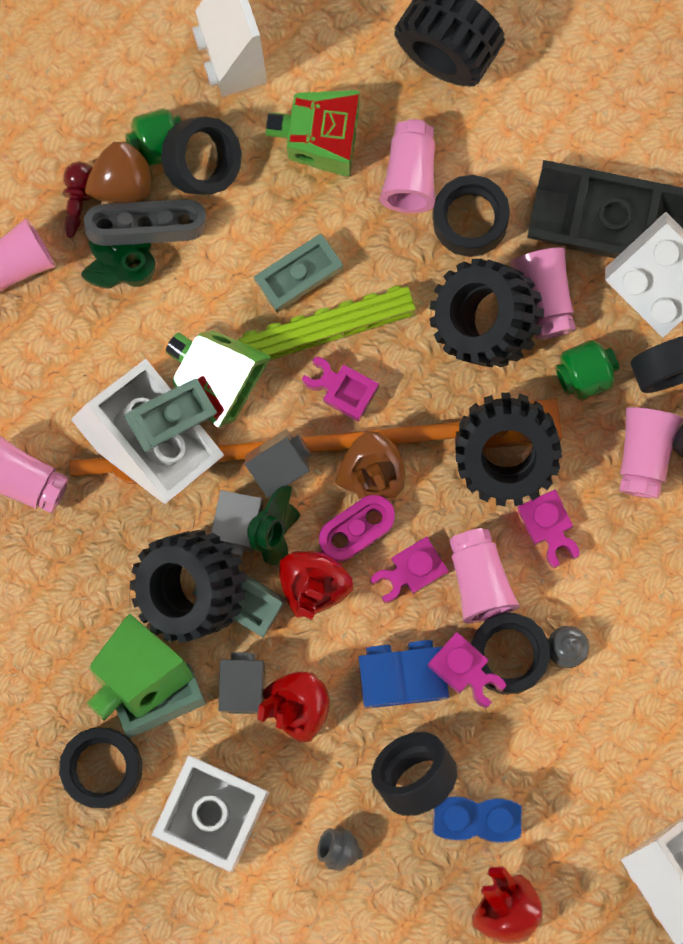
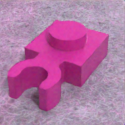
M314 357L313 365L323 371V376L320 379L313 380L304 375L302 383L313 391L326 390L327 393L323 398V403L359 422L376 394L379 383L344 364L338 374L331 371V367L325 359Z
M556 489L517 507L534 546L546 541L548 545L546 558L552 568L555 569L560 565L555 554L558 548H566L573 560L579 557L577 544L564 535V532L573 528V524Z
M426 536L391 558L397 569L393 571H378L372 576L371 583L375 585L381 580L391 582L393 586L392 591L382 597V601L385 604L393 602L399 596L401 588L405 585L408 586L414 595L448 574L449 571Z
M458 632L452 636L427 665L458 694L468 685L472 689L475 702L483 708H488L492 703L483 694L484 685L491 684L500 692L506 687L501 677L495 674H485L481 670L489 660Z

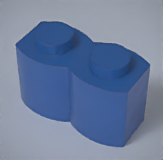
M433 640L408 643V650L392 652L391 645L367 647V655L358 657L364 709L447 700L449 698L448 684L427 666L443 647H433Z
M447 797L445 801L433 809L432 833L448 840H466L477 836L491 842L514 841L521 837L522 806L506 799H491L477 804L463 797Z

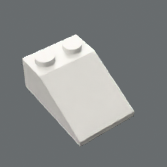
M202 0L195 11L198 26L192 27L199 51L206 49L210 61L204 63L210 85L218 84L222 97L266 84L267 78L260 33L249 1Z
M145 359L89 401L71 420L99 454L163 504H166L222 458L224 454L200 424L146 453L144 452L124 416L130 410L171 390L147 359Z

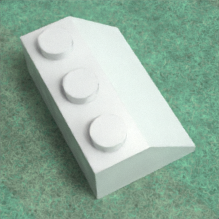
M682 817L640 844L621 859L631 879L642 892L654 915L661 922L674 944H683Z

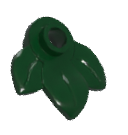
M89 240L90 249L96 260L82 271L81 276L86 282L99 288L109 289L123 282L133 287L144 286L153 278L156 269L155 259L150 253L152 243L101 246ZM135 263H140V264H139L138 266H136V267H130L131 265H133V264H135Z
M288 485L278 488L272 494L265 510L261 511L250 521L247 530L251 548L261 552L264 562L269 565H279L280 560L288 555L284 534L300 517L298 510L289 504L292 487Z

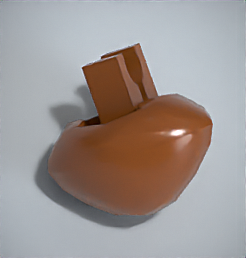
M113 142L101 152L97 159L92 160L93 168L88 176L85 187L87 195L111 204L145 202L151 196L153 182L149 164L142 153L129 143Z
M365 431L352 443L339 467L336 484L350 492L356 493L359 499L369 495L395 498L404 489L405 464L402 455L394 443L380 432Z

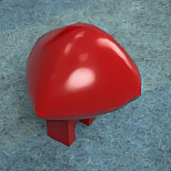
M312 550L294 551L280 560L279 578L288 605L297 618L307 617L313 619L315 614L341 603L354 590L350 574L342 564L326 553Z
M294 672L273 681L263 690L265 701L258 705L257 720L264 722L266 719L273 717L276 720V728L284 730L299 743L310 742L323 728L329 714L330 697L327 687L313 672Z
M504 866L489 867L487 874L492 878L493 885L482 887L481 893L484 897L471 916L473 926L483 935L501 943L515 944L524 942L534 934L542 922V903L531 883L521 874L511 876Z

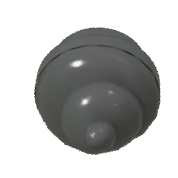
M560 627L548 639L550 659L562 668L577 667L588 656L589 641L586 635L576 627Z
M342 827L325 830L317 847L318 860L325 863L328 869L334 871H342L363 857L358 841L350 830Z

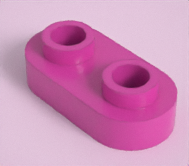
M369 495L327 522L321 529L319 544L322 552L338 562L350 560L392 529L395 520L392 504L382 496ZM369 512H379L382 516L381 522L376 525L368 523L366 516ZM342 534L347 537L348 544L344 548H336L332 544V540L336 535Z

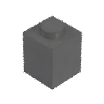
M286 428L246 454L244 464L267 498H269L278 488L289 485L309 472V461L307 458L312 456L300 435L293 438Z
M233 652L231 653V660H220L219 712L228 714H258V705L264 701L265 663L257 661L255 653Z

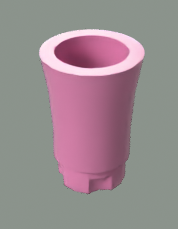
M409 119L405 122H398L395 126V136L391 140L387 174L379 198L381 204L391 210L403 213H422L434 208V127L428 125L425 121Z
M27 218L23 219L10 232L0 238V292L25 278L55 267L48 249Z
M565 248L543 249L511 260L509 262L510 266L523 272V276L530 278L535 283L532 290L540 292L542 301L537 303V307L544 309V318H538L537 325L541 326L542 330L540 335L535 334L536 339H551L575 331V324L572 318L574 310L566 274Z
M626 408V433L620 475L623 477L619 492L642 498L659 499L661 483H665L673 442L681 427L682 417L648 408Z
M0 436V494L35 509L40 507L53 514L66 491L70 478L56 472V468L37 460Z
M472 529L450 538V545L454 553L451 557L461 596L463 622H483L498 614L511 613L517 610L520 605L509 585L496 544L492 543L489 529Z

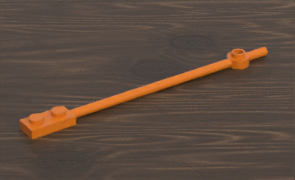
M558 399L529 401L532 404L537 401L543 406L546 414L550 413L561 441L562 432ZM460 421L369 431L380 432L394 444L456 438V431L460 429ZM365 431L301 438L311 453L349 449L352 443ZM502 431L490 437L483 449L529 445L532 442L520 432ZM266 441L219 445L218 448L224 456L217 462L243 460L246 454ZM105 457L69 461L71 477L114 472L122 482L137 484Z

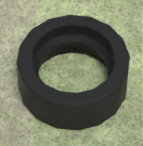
M196 117L179 121L168 131L162 144L161 161L164 172L172 185L184 193L211 195L224 191L235 181L241 168L242 152L239 139L229 125L217 118ZM197 132H204L211 137L218 154L217 166L213 175L206 180L194 178L188 169L185 158L187 143L190 137Z
M477 175L457 177L445 184L436 196L432 216L434 233L441 244L454 254L466 257L484 255L496 248L505 236L510 216L509 203L500 186L490 179ZM472 194L483 197L491 204L494 209L495 219L493 226L486 234L481 237L468 238L460 236L452 230L448 224L447 212L449 206L456 198Z
M683 336L656 345L632 359L630 364L641 392H657L683 383Z
M502 613L487 619L478 628L473 636L471 645L485 656L484 649L487 641L493 634L506 629L522 632L530 640L534 648V660L531 668L524 675L511 679L502 678L506 687L501 692L491 684L484 685L487 689L503 695L519 694L532 688L545 674L550 661L549 641L543 629L531 618L517 613ZM487 663L481 669L485 674H494L489 669Z
M93 727L78 733L67 743L60 757L59 775L64 790L74 801L88 808L109 809L124 803L135 793L142 779L143 762L138 747L126 735L111 728ZM96 743H108L117 747L123 754L126 762V772L121 784L107 793H94L87 790L80 783L76 772L77 761L81 753Z
M412 732L398 737L381 751L375 759L371 770L372 784L391 811L402 816L420 815L434 809L445 801L454 789L458 777L457 765L445 745L436 735L428 732ZM423 761H433L431 768L419 780L406 786L396 787L398 779L410 767Z

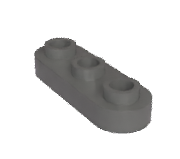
M188 199L100 204L86 212L84 217L85 234L91 242L101 246L190 241L204 233L206 213L199 203Z

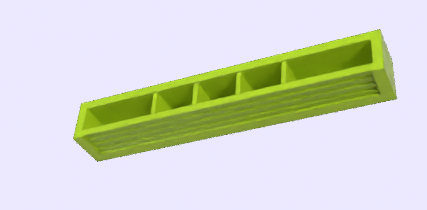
M401 285L389 288L387 293L381 295L371 293L364 296L363 300L355 303L353 300L342 302L339 304V308L332 310L322 308L317 310L313 316L305 318V315H300L292 318L290 323L283 325L281 323H273L266 327L267 330L258 333L256 330L245 332L241 338H238V341L266 353L271 357L269 360L271 361L415 316L416 309L409 287L402 288Z

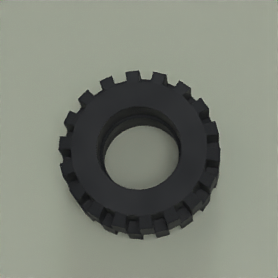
M412 0L394 28V35L398 40V44L418 66L443 81L463 87H472L480 82L505 43V34L497 20L476 0Z
M480 258L472 259L471 264L467 262L457 264V272L449 270L443 276L446 280L445 284H437L434 290L438 294L437 300H431L430 309L435 311V316L429 318L430 325L438 329L434 334L437 343L445 344L443 350L449 355L456 356V359L485 367H504L509 365V360L517 362L524 356L521 351L523 349L530 351L535 345L531 340L533 335H540L542 327L537 325L538 318H544V309L537 307V303L542 301L541 294L538 291L532 290L535 283L530 278L523 276V272L489 259L488 261ZM494 292L499 305L498 316L491 329L480 335L475 324L476 310L482 299Z
M510 392L501 393V399L494 400L492 395L485 397L483 405L479 406L475 403L469 408L470 414L468 417L463 415L459 423L460 429L456 431V462L461 479H466V487L472 493L475 490L479 491L480 499L488 503L490 497L496 498V505L505 506L506 500L514 499V506L523 505V497L529 495L533 501L540 497L539 489L541 487L545 490L550 488L553 484L552 475L557 476L560 470L559 459H562V449L558 431L550 413L546 414L543 406L537 401L533 404L530 403L528 396L519 394L518 399L511 398ZM502 431L520 432L527 436L533 445L530 455L522 463L512 467H501L491 463L484 456L483 447L490 437Z
M195 530L155 540L149 544V548L143 549L140 552L138 558L141 562L135 563L131 571L136 575V578L130 581V590H134L136 598L132 599L134 608L139 606L142 612L138 617L143 624L147 622L151 624L149 630L155 635L163 633L164 640L171 642L179 640V643L218 632L234 622L232 617L238 616L243 608L238 602L246 599L247 591L242 589L241 583L247 582L246 574L240 573L238 568L242 564L239 555L235 557L231 555L230 552L233 547L228 542L219 543L220 536L214 533L206 534L204 530ZM182 567L189 571L195 581L197 589L195 604H192L182 591L180 583Z

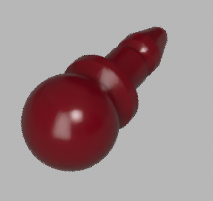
M81 161L68 165L63 174V180L67 188L63 190L62 195L70 198L67 201V216H65L64 220L68 238H73L80 226V216L83 210L82 201H88L91 197L85 193V187L92 167Z

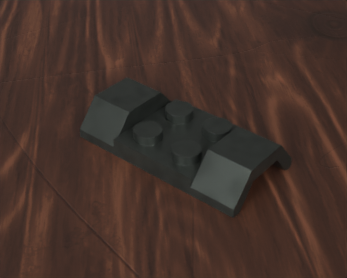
M543 160L527 238L567 246L566 249L616 258L665 212L683 229V188Z

